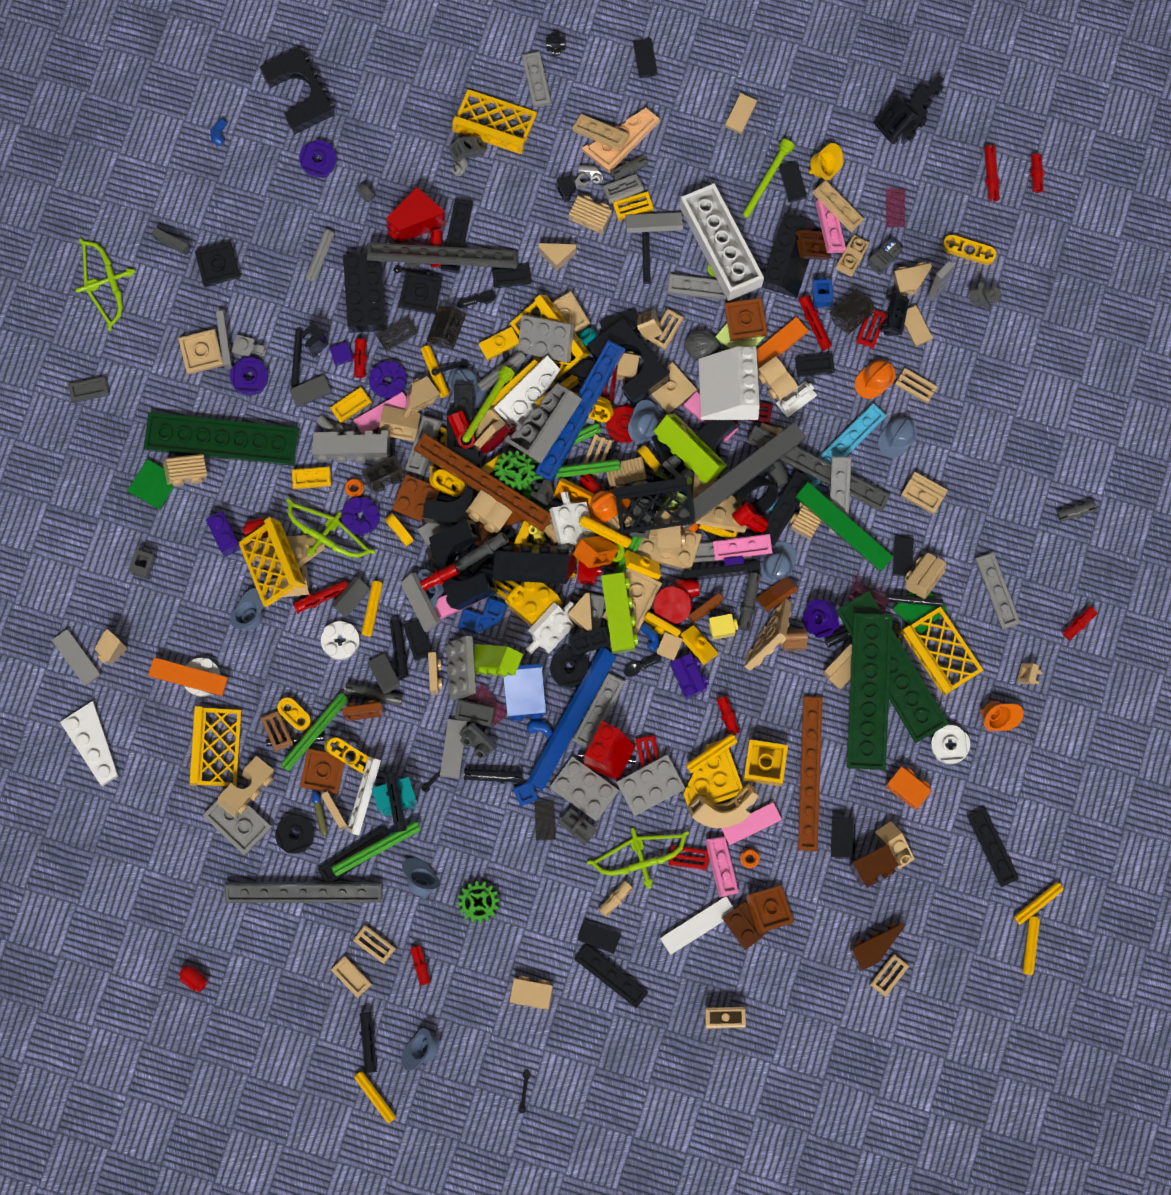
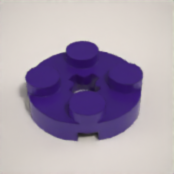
M315 140L313 143L306 144L299 155L302 170L314 178L328 177L337 164V157L333 147L328 142L322 140ZM321 155L322 162L316 163L313 158Z
M246 357L239 360L240 362L236 365L234 364L230 371V380L237 392L252 396L264 391L268 383V371L261 361L256 358ZM248 372H251L254 376L251 381H247L244 378L245 375H248Z
M381 362L370 371L369 384L375 395L389 400L403 392L407 385V376L404 369L397 362ZM386 376L393 378L390 385L387 382L383 383Z
M363 497L352 498L345 504L341 514L344 526L356 536H364V534L373 532L380 521L379 510L375 503ZM363 512L366 518L357 521L356 514Z
M816 599L807 604V611L803 614V623L808 633L813 634L817 638L830 636L839 628L837 611L832 601ZM820 614L822 615V621H819L818 619L820 618Z

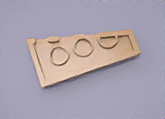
M645 108L627 119L621 126L615 127L629 134L628 140L620 151L597 141L589 146H584L582 151L610 173V170H613L660 122V119Z

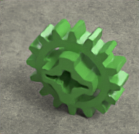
M509 451L507 456L503 453L500 457L501 459H497V465L493 468L494 471H497L494 474V478H499V481L512 489L516 488L520 492L522 487L527 489L528 484L532 483V478L535 476V472H533L535 465H530L531 458L526 460L525 453L520 456L519 451H516L515 455ZM507 462V466L502 469L503 465ZM526 474V478L521 480L522 476Z
M476 881L473 887L469 883L468 890L462 888L464 895H458L462 902L457 903V905L463 907L459 911L460 914L466 913L464 919L467 920L470 917L473 924L475 920L482 924V919L489 922L490 915L492 917L496 916L493 911L499 910V907L495 905L500 902V899H495V896L498 895L497 891L492 893L493 886L491 885L486 888V882L479 886L478 881ZM475 890H483L481 894L472 893ZM489 896L492 899L491 908L487 905ZM466 898H468L471 903V906L468 910L466 908ZM482 898L484 907L479 905L475 907L474 899L480 900ZM483 911L484 913H486L480 916L474 915L476 912Z

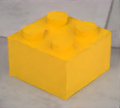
M522 582L520 585L524 590L522 592L518 591L517 594L519 596L517 598L513 597L512 603L505 600L510 610L531 627L553 603H556L559 607L563 604L553 590L544 583Z
M749 740L743 781L782 787L788 745Z

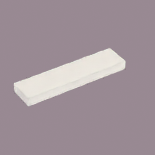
M369 756L347 827V831L355 835L360 834L372 793L371 788L374 786L381 760Z
M724 897L661 937L660 940L669 954L672 955L724 922L721 918L734 908L728 898Z

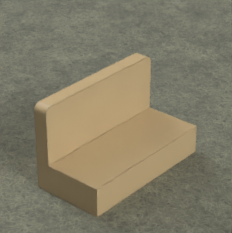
M383 406L378 434H381V430H388L390 437L414 442L417 435L420 413L417 412L405 418L404 409Z
M493 408L488 410L474 432L477 441L471 447L473 450L480 451V448L506 425Z
M852 644L823 673L838 689H842L851 679Z

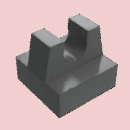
M544 479L542 483H535L534 488L537 492H531L530 496L532 500L540 502L541 506L548 507L554 495L551 480Z

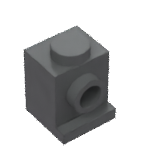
M143 548L141 551L135 550L128 570L129 573L150 580V574L156 557L152 554L153 552ZM143 561L147 562L145 567H141Z

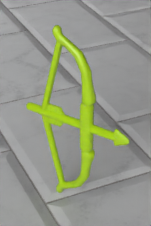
M79 238L78 241L82 244L84 286L77 288L75 291L77 293L87 291L108 323V331H111L112 326L121 317L123 309L122 293L119 290L116 279L125 276L131 277L135 270L126 269L125 272L114 275L111 266L112 262L105 250L97 243L83 241L82 238ZM86 245L95 247L100 252L108 278L99 281L96 279L88 281ZM108 282L112 292H114L118 307L117 314L112 321L109 320L92 294V291L99 289V285Z
M290 498L286 499L288 503V516L293 524L302 530L303 533H308V535L317 539L315 544L308 548V556L317 553L315 550L320 543L332 548L334 552L347 557L359 558L369 553L375 554V550L368 549L339 521L342 511H339L333 517L295 504ZM292 507L327 518L324 532L320 534L299 522L292 513ZM340 526L365 551L360 553L349 552L326 536L330 530H336Z
M632 827L630 829L632 839L594 861L588 860L587 864L593 865L601 874L610 876L629 874V872L642 869L645 879L643 884L650 889L653 880L649 878L646 867L662 864L674 858L683 849L685 838L689 835V831H684L683 834L637 837L635 828ZM681 838L679 847L672 853L644 860L642 840ZM631 844L632 851L637 852L639 862L617 870H605L597 864Z

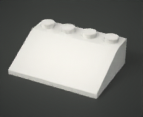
M734 347L700 358L698 364L701 420H758L760 405L756 347Z

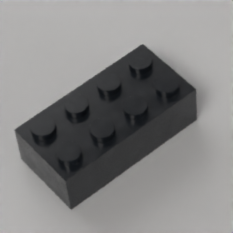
M367 253L343 255L349 333L387 330L382 261L367 260Z

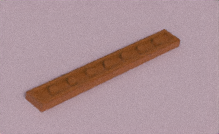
M424 433L414 447V451L475 490L486 492L496 501L509 508L513 514L541 532L545 530L551 521V514L427 434Z
M803 696L798 851H818L823 697Z

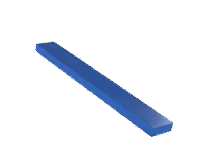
M609 340L607 341L577 395L582 399L542 463L537 467L535 474L553 482L623 356L625 348Z
M606 648L599 649L527 779L528 783L541 791L545 788L616 659V656Z

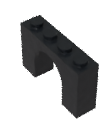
M300 47L259 66L269 88L289 79L303 80L311 87L310 96L303 104L284 113L294 135L334 116L332 109L335 108L331 99L326 98V90L322 82L318 83L316 70L314 67L310 68L308 55L306 52L302 53Z
M622 319L589 343L587 347L596 361L608 340L626 350L634 351L642 357L644 364L640 373L621 387L624 396L635 407L638 402L646 399L670 381V371L665 364L661 365L658 362L659 358L653 350L649 351L646 347L647 342L642 336L638 337L636 335V329L632 323H627Z
M711 420L696 435L720 457L722 442L740 424L737 420ZM772 464L755 478L766 477L775 469V466ZM725 467V469L720 473V475L717 478H722L724 475L730 472L731 469ZM738 491L735 492L732 496L737 497Z
M446 446L480 468L481 457L478 456V450ZM430 461V466H431V467L441 468V467H439L438 465H436L435 463H433V462ZM464 483L465 490L463 495L452 502L425 499L422 522L454 526L466 519L473 521L468 517L466 510L476 497V494L473 493L474 488Z
M466 519L429 537L430 549L435 556L437 570L440 571L453 563L455 564V559L463 548L482 540L476 522ZM485 572L465 581H461L455 575L445 580V583L442 584L447 595L446 601L450 608L457 610L466 608L498 593L493 575Z

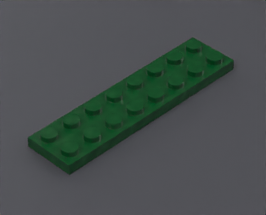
M148 412L143 449L145 451L183 455L203 454L204 457L295 466L299 428Z
M870 591L836 610L852 638L854 613L883 614ZM892 630L889 700L916 744L949 723Z
M854 613L847 768L886 770L893 615Z

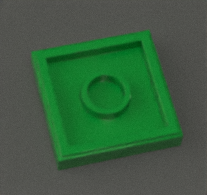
M146 459L127 492L161 511L175 486L173 484L167 485L164 468Z
M909 592V593L906 595V596L919 597V596L916 595V593L914 594V593H912V592ZM931 592L927 596V598L937 599ZM898 603L892 610L910 626L939 607ZM943 605L941 608L946 612L947 608ZM940 613L932 617L931 624L941 617ZM918 625L914 629L918 635H922L928 629V626Z

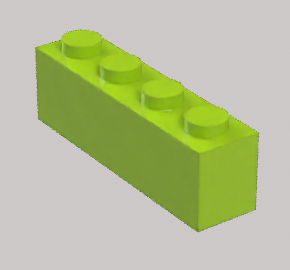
M675 413L666 415L653 431L657 435L658 440L666 444L672 454L680 457L684 461L683 464L688 469L693 470L697 474V478L703 483L714 482L727 466Z
M624 572L602 575L612 654L635 651V645H638L637 634H633L632 627L636 625L634 615H630L629 608L633 607L632 597L627 596L626 590L630 589L629 577L625 578Z
M473 644L475 675L480 673L485 676L489 674L495 677L497 675L507 677V675L515 676L523 654L508 646Z

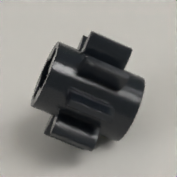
M553 32L551 37H546L547 51H552V56H560V51H565V37H560L559 32Z

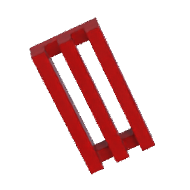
M869 308L856 343L874 349L880 334L879 328L883 326L887 314ZM871 313L875 314L866 339L863 340L862 336ZM880 316L882 318L872 343L868 342L877 318Z
M654 735L635 739L641 768L645 764L640 742H644L648 764L652 762L648 746L649 740L652 742L655 760L659 759Z
M671 845L670 853H672L679 846ZM683 847L681 852L704 854L705 858L678 854L674 857L675 859L704 862V865L675 862L673 858L669 859V866L707 871L709 854L708 850Z

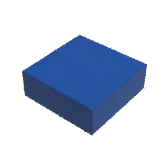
M528 782L513 788L520 807L538 800L533 785Z

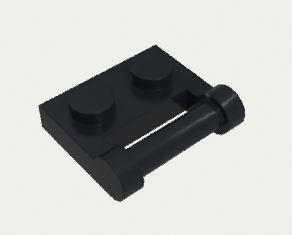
M896 94L873 123L887 140L895 145L898 137L910 122L918 117V114L912 110L900 95ZM906 113L907 116L902 120V122H901V123L898 125V127L893 131V133H891L890 131L894 128V126L899 122V120H900V119L903 117V115Z

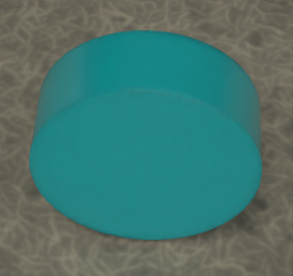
M588 328L580 334L579 339L587 347L589 343L597 338V333L593 328Z

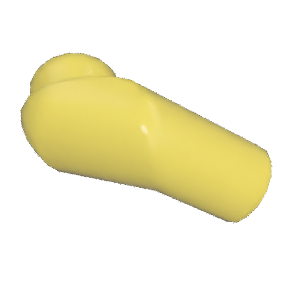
M530 525L528 531L532 534L533 541L538 545L544 544L546 542V538L543 536L544 531L541 532Z

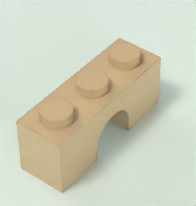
M256 756L244 768L242 777L249 782L250 786L240 789L230 783L218 796L217 804L234 818L238 814L242 815L248 808L247 804L259 797L261 794L260 790L264 786L268 787L274 779L272 777L274 770Z

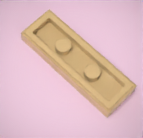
M583 114L579 116L572 127L573 132L618 151L622 149L629 138L627 132Z
M826 180L812 192L851 233L865 220Z

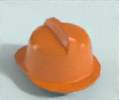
M875 360L870 363L855 379L854 385L858 395L863 398L872 399L883 393L895 380L896 373L894 367L884 360Z
M613 489L600 491L592 497L588 508L591 519L599 523H605L618 515L616 496H614ZM629 499L622 500V508L626 510L631 504Z
M992 701L984 708H980L984 727L988 731L1012 730L1021 723L1024 716L1022 707L1014 703Z

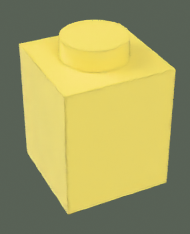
M732 614L709 618L708 622L712 640L735 636L738 624L736 618L733 619Z

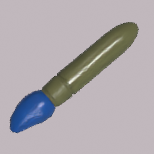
M313 790L312 802L319 830L322 836L325 837L327 835V826L320 803L321 797L317 791Z

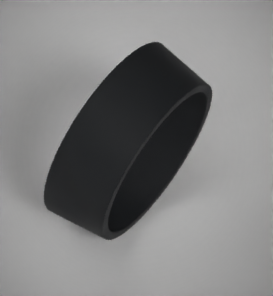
M757 477L738 491L737 501L739 506H741L745 498L752 491L762 486H769L767 493L760 500L751 503L756 511L761 514L774 505L779 491L768 478Z

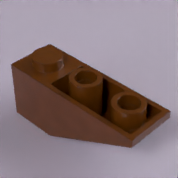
M896 922L887 927L889 931L883 934L881 931L870 935V940L864 942L862 939L852 944L854 948L850 952L860 972L881 961L905 927L904 923L899 925Z

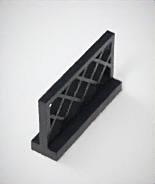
M684 477L613 488L614 496H616L620 534L696 524L691 486H693L692 478ZM686 490L687 499L684 503H681L675 497L679 491ZM663 493L670 497L665 506L657 501ZM643 496H647L652 500L646 509L639 504ZM623 499H629L634 503L628 512L622 508ZM673 500L681 505L676 514L667 509ZM654 503L662 508L657 517L649 512ZM636 505L644 511L638 520L630 514ZM683 508L689 512L690 520L682 521L677 517ZM665 511L673 516L667 524L659 520ZM646 514L655 519L647 527L641 523ZM629 516L636 523L632 529L625 530L624 522Z

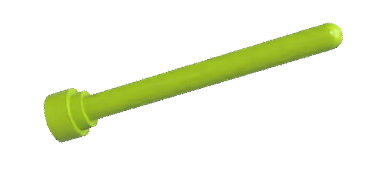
M783 138L779 143V152L743 212L744 218H748L751 215L785 155L793 151L795 145L791 141Z
M507 366L501 367L498 372L497 383L462 437L464 442L470 441L504 384L511 381L514 377L515 372Z

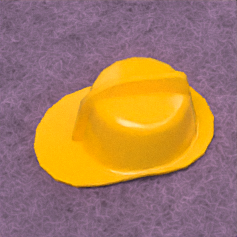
M830 143L819 153L813 155L810 160L811 168L808 170V173L827 181L832 179L843 165V153L839 145Z

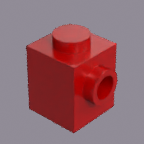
M579 560L577 583L596 585L597 576H601L602 566L588 568Z

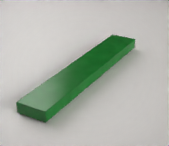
M806 482L796 494L795 498L878 571L881 572L893 558L889 552L809 482Z

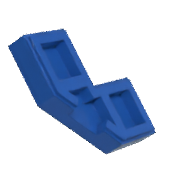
M489 597L483 615L464 609L458 627L477 634L499 624L507 604Z

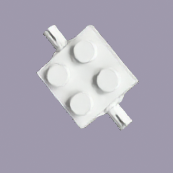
M568 492L560 493L563 505L552 507L549 510L558 545H571L576 549V544L579 540L595 537V534L578 523L582 515L590 518L587 502L571 503Z
M569 601L561 609L556 603H553L528 630L532 635L533 642L526 650L532 654L540 646L544 651L550 653L574 627V624L568 617V613L575 605Z

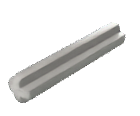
M324 230L306 274L308 281L315 282L334 237V232L331 230Z
M522 352L516 353L477 384L479 389L483 392L487 391L497 383L498 372L502 366H507L514 370L526 361L525 355Z

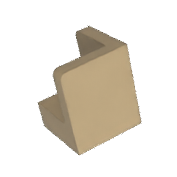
M665 632L657 654L670 659V662L674 661L683 639Z

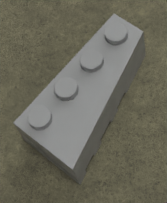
M557 383L541 400V405L529 413L528 419L523 424L519 423L515 428L516 431L511 436L508 435L504 440L537 462L542 463L582 399Z
M381 430V434L365 431L363 435H359V433L354 431L344 432V435H340L339 432H313L312 456L318 462L336 460L338 463H346L347 460L359 464H364L366 461H373L374 464H385V462H389L391 439L388 430Z

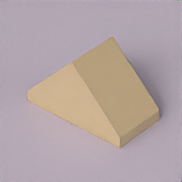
M539 243L538 246L539 253L556 271L576 254V244Z
M655 309L637 316V327L645 340L663 334Z
M585 593L568 613L569 619L584 632L592 630L590 593Z

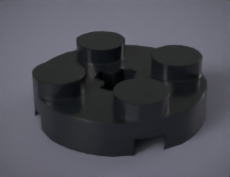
M571 649L558 652L550 664V673L553 680L559 686L565 688L579 686L589 669L587 659L582 654L572 656ZM566 664L575 667L572 673L568 674V671H564V668L567 667Z
M289 815L283 818L275 831V839L278 846L289 854H301L307 851L314 842L315 832L309 820L299 815ZM294 829L296 830V832L300 831V835L296 840L294 838H290L292 830Z

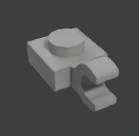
M236 335L231 353L245 358L251 357L252 354L265 357L267 350L265 346L255 345V339Z

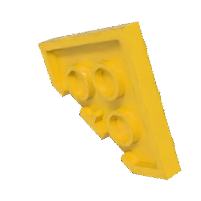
M719 741L706 745L704 752L712 746H714L715 744H717ZM729 749L693 773L683 794L687 807L700 794L710 802L717 804L736 797L743 790Z

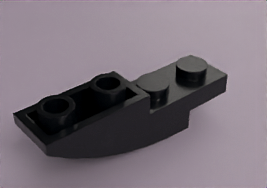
M940 75L936 77L928 89L921 84L914 94L909 106L918 114V117L912 120L901 133V144L904 145L907 141L911 142L917 134L915 132L917 128H922L927 122V109L933 103L932 98L935 95L939 96L944 89V78Z

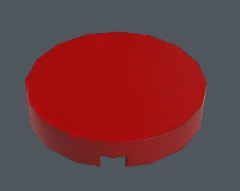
M630 406L614 408L613 416L606 422V430L609 436L619 443L633 442L628 434V424L634 408Z
M675 585L661 589L655 596L653 603L656 615L669 624H677L684 621L692 609L689 593L682 587Z

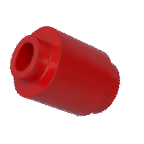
M261 517L246 521V526H242L245 538L265 525L264 520L267 518L263 519ZM264 532L262 537L267 536L268 532Z
M683 579L675 580V584H672L686 590L690 598L699 596V581Z
M185 965L178 974L181 976L179 981L194 992L200 993L209 982L206 979V975L193 965L189 967Z

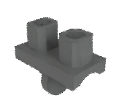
M978 283L977 289L969 290L970 302H973V306H983L985 310H991L989 303H997L1002 295L997 287L987 289L984 283Z
M674 454L667 460L663 459L660 462L669 473L673 474V479L692 478L694 475L687 467L680 474L675 470L682 461Z
M471 723L460 732L462 736L460 742L467 747L471 745L475 749L474 756L479 760L485 758L497 748V745L486 736L489 732L487 728L481 731L474 723Z
M572 808L558 822L584 845L598 831Z

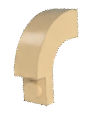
M748 783L733 800L727 803L715 804L700 794L687 809L691 817L702 825L711 828H727L739 824L751 815L748 807L755 803L759 795L755 788Z

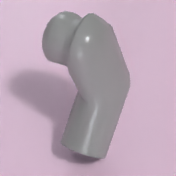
M462 159L456 163L455 167H452L454 175L461 176L465 173L468 166L467 159Z
M579 165L578 174L584 173L588 175L595 184L602 182L603 176L597 167Z

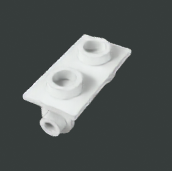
M805 381L776 402V404L788 418L815 398L817 394L813 391V385Z

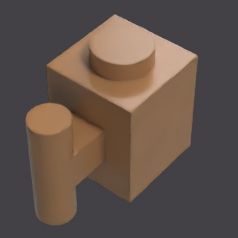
M806 628L787 629L788 636L782 644L779 643V646L783 648V652L806 651L808 640Z

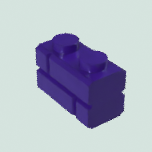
M223 511L205 519L224 557L241 549Z
M692 653L670 662V667L686 700L707 691L709 682L705 674L701 675L698 669L701 667L697 657L693 658Z

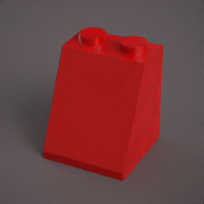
M416 187L387 216V234L394 241L398 240L400 243H403L407 239H414L429 233L430 230L439 229L445 225L444 210Z
M602 721L585 753L584 765L618 781L635 746L620 729Z

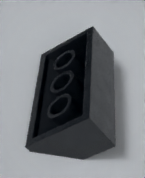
M784 213L761 288L798 298L810 259L800 258L796 241L798 240V235H795V232L799 230L819 231L817 227L802 217Z
M508 542L496 550L492 575L494 580L566 584L577 568L576 557L573 555L575 547H570L566 544L550 546V544L546 543L532 545L531 543L513 544V542Z

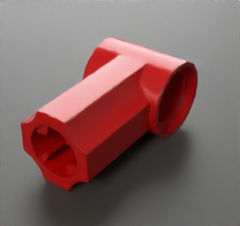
M463 410L447 416L458 444L466 449L472 447L475 442L474 434L469 445H464L461 442V437L469 428Z
M748 501L732 513V517L740 526L746 525L755 533H763L768 525L767 519L760 515Z

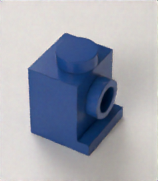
M820 277L813 280V306L832 307V279ZM819 291H824L825 294H819Z

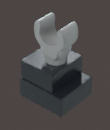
M584 173L578 175L574 181L570 175L556 181V189L564 203L571 200L572 194L576 193V188H586L589 186V181L585 183L580 181L584 178Z

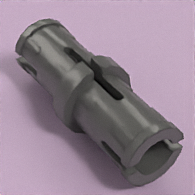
M642 155L630 162H624V165L610 170L611 176L614 177L613 180L617 181L627 175L631 176L635 171L647 167L648 161L645 159L646 157Z
M1094 500L1079 505L1076 503L1072 507L1058 510L1057 516L1060 523L1072 518L1079 519L1082 515L1097 512V508H1095L1097 506Z

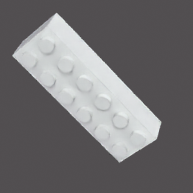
M715 183L681 197L679 207L727 300H732L762 287L764 277Z

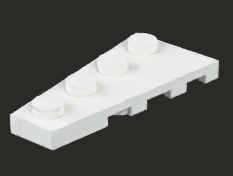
M545 356L493 409L507 424L514 423L516 427L519 423L523 424L528 419L529 413L536 408L535 402L549 389L560 368L548 356Z
M94 701L60 722L102 787L119 776Z

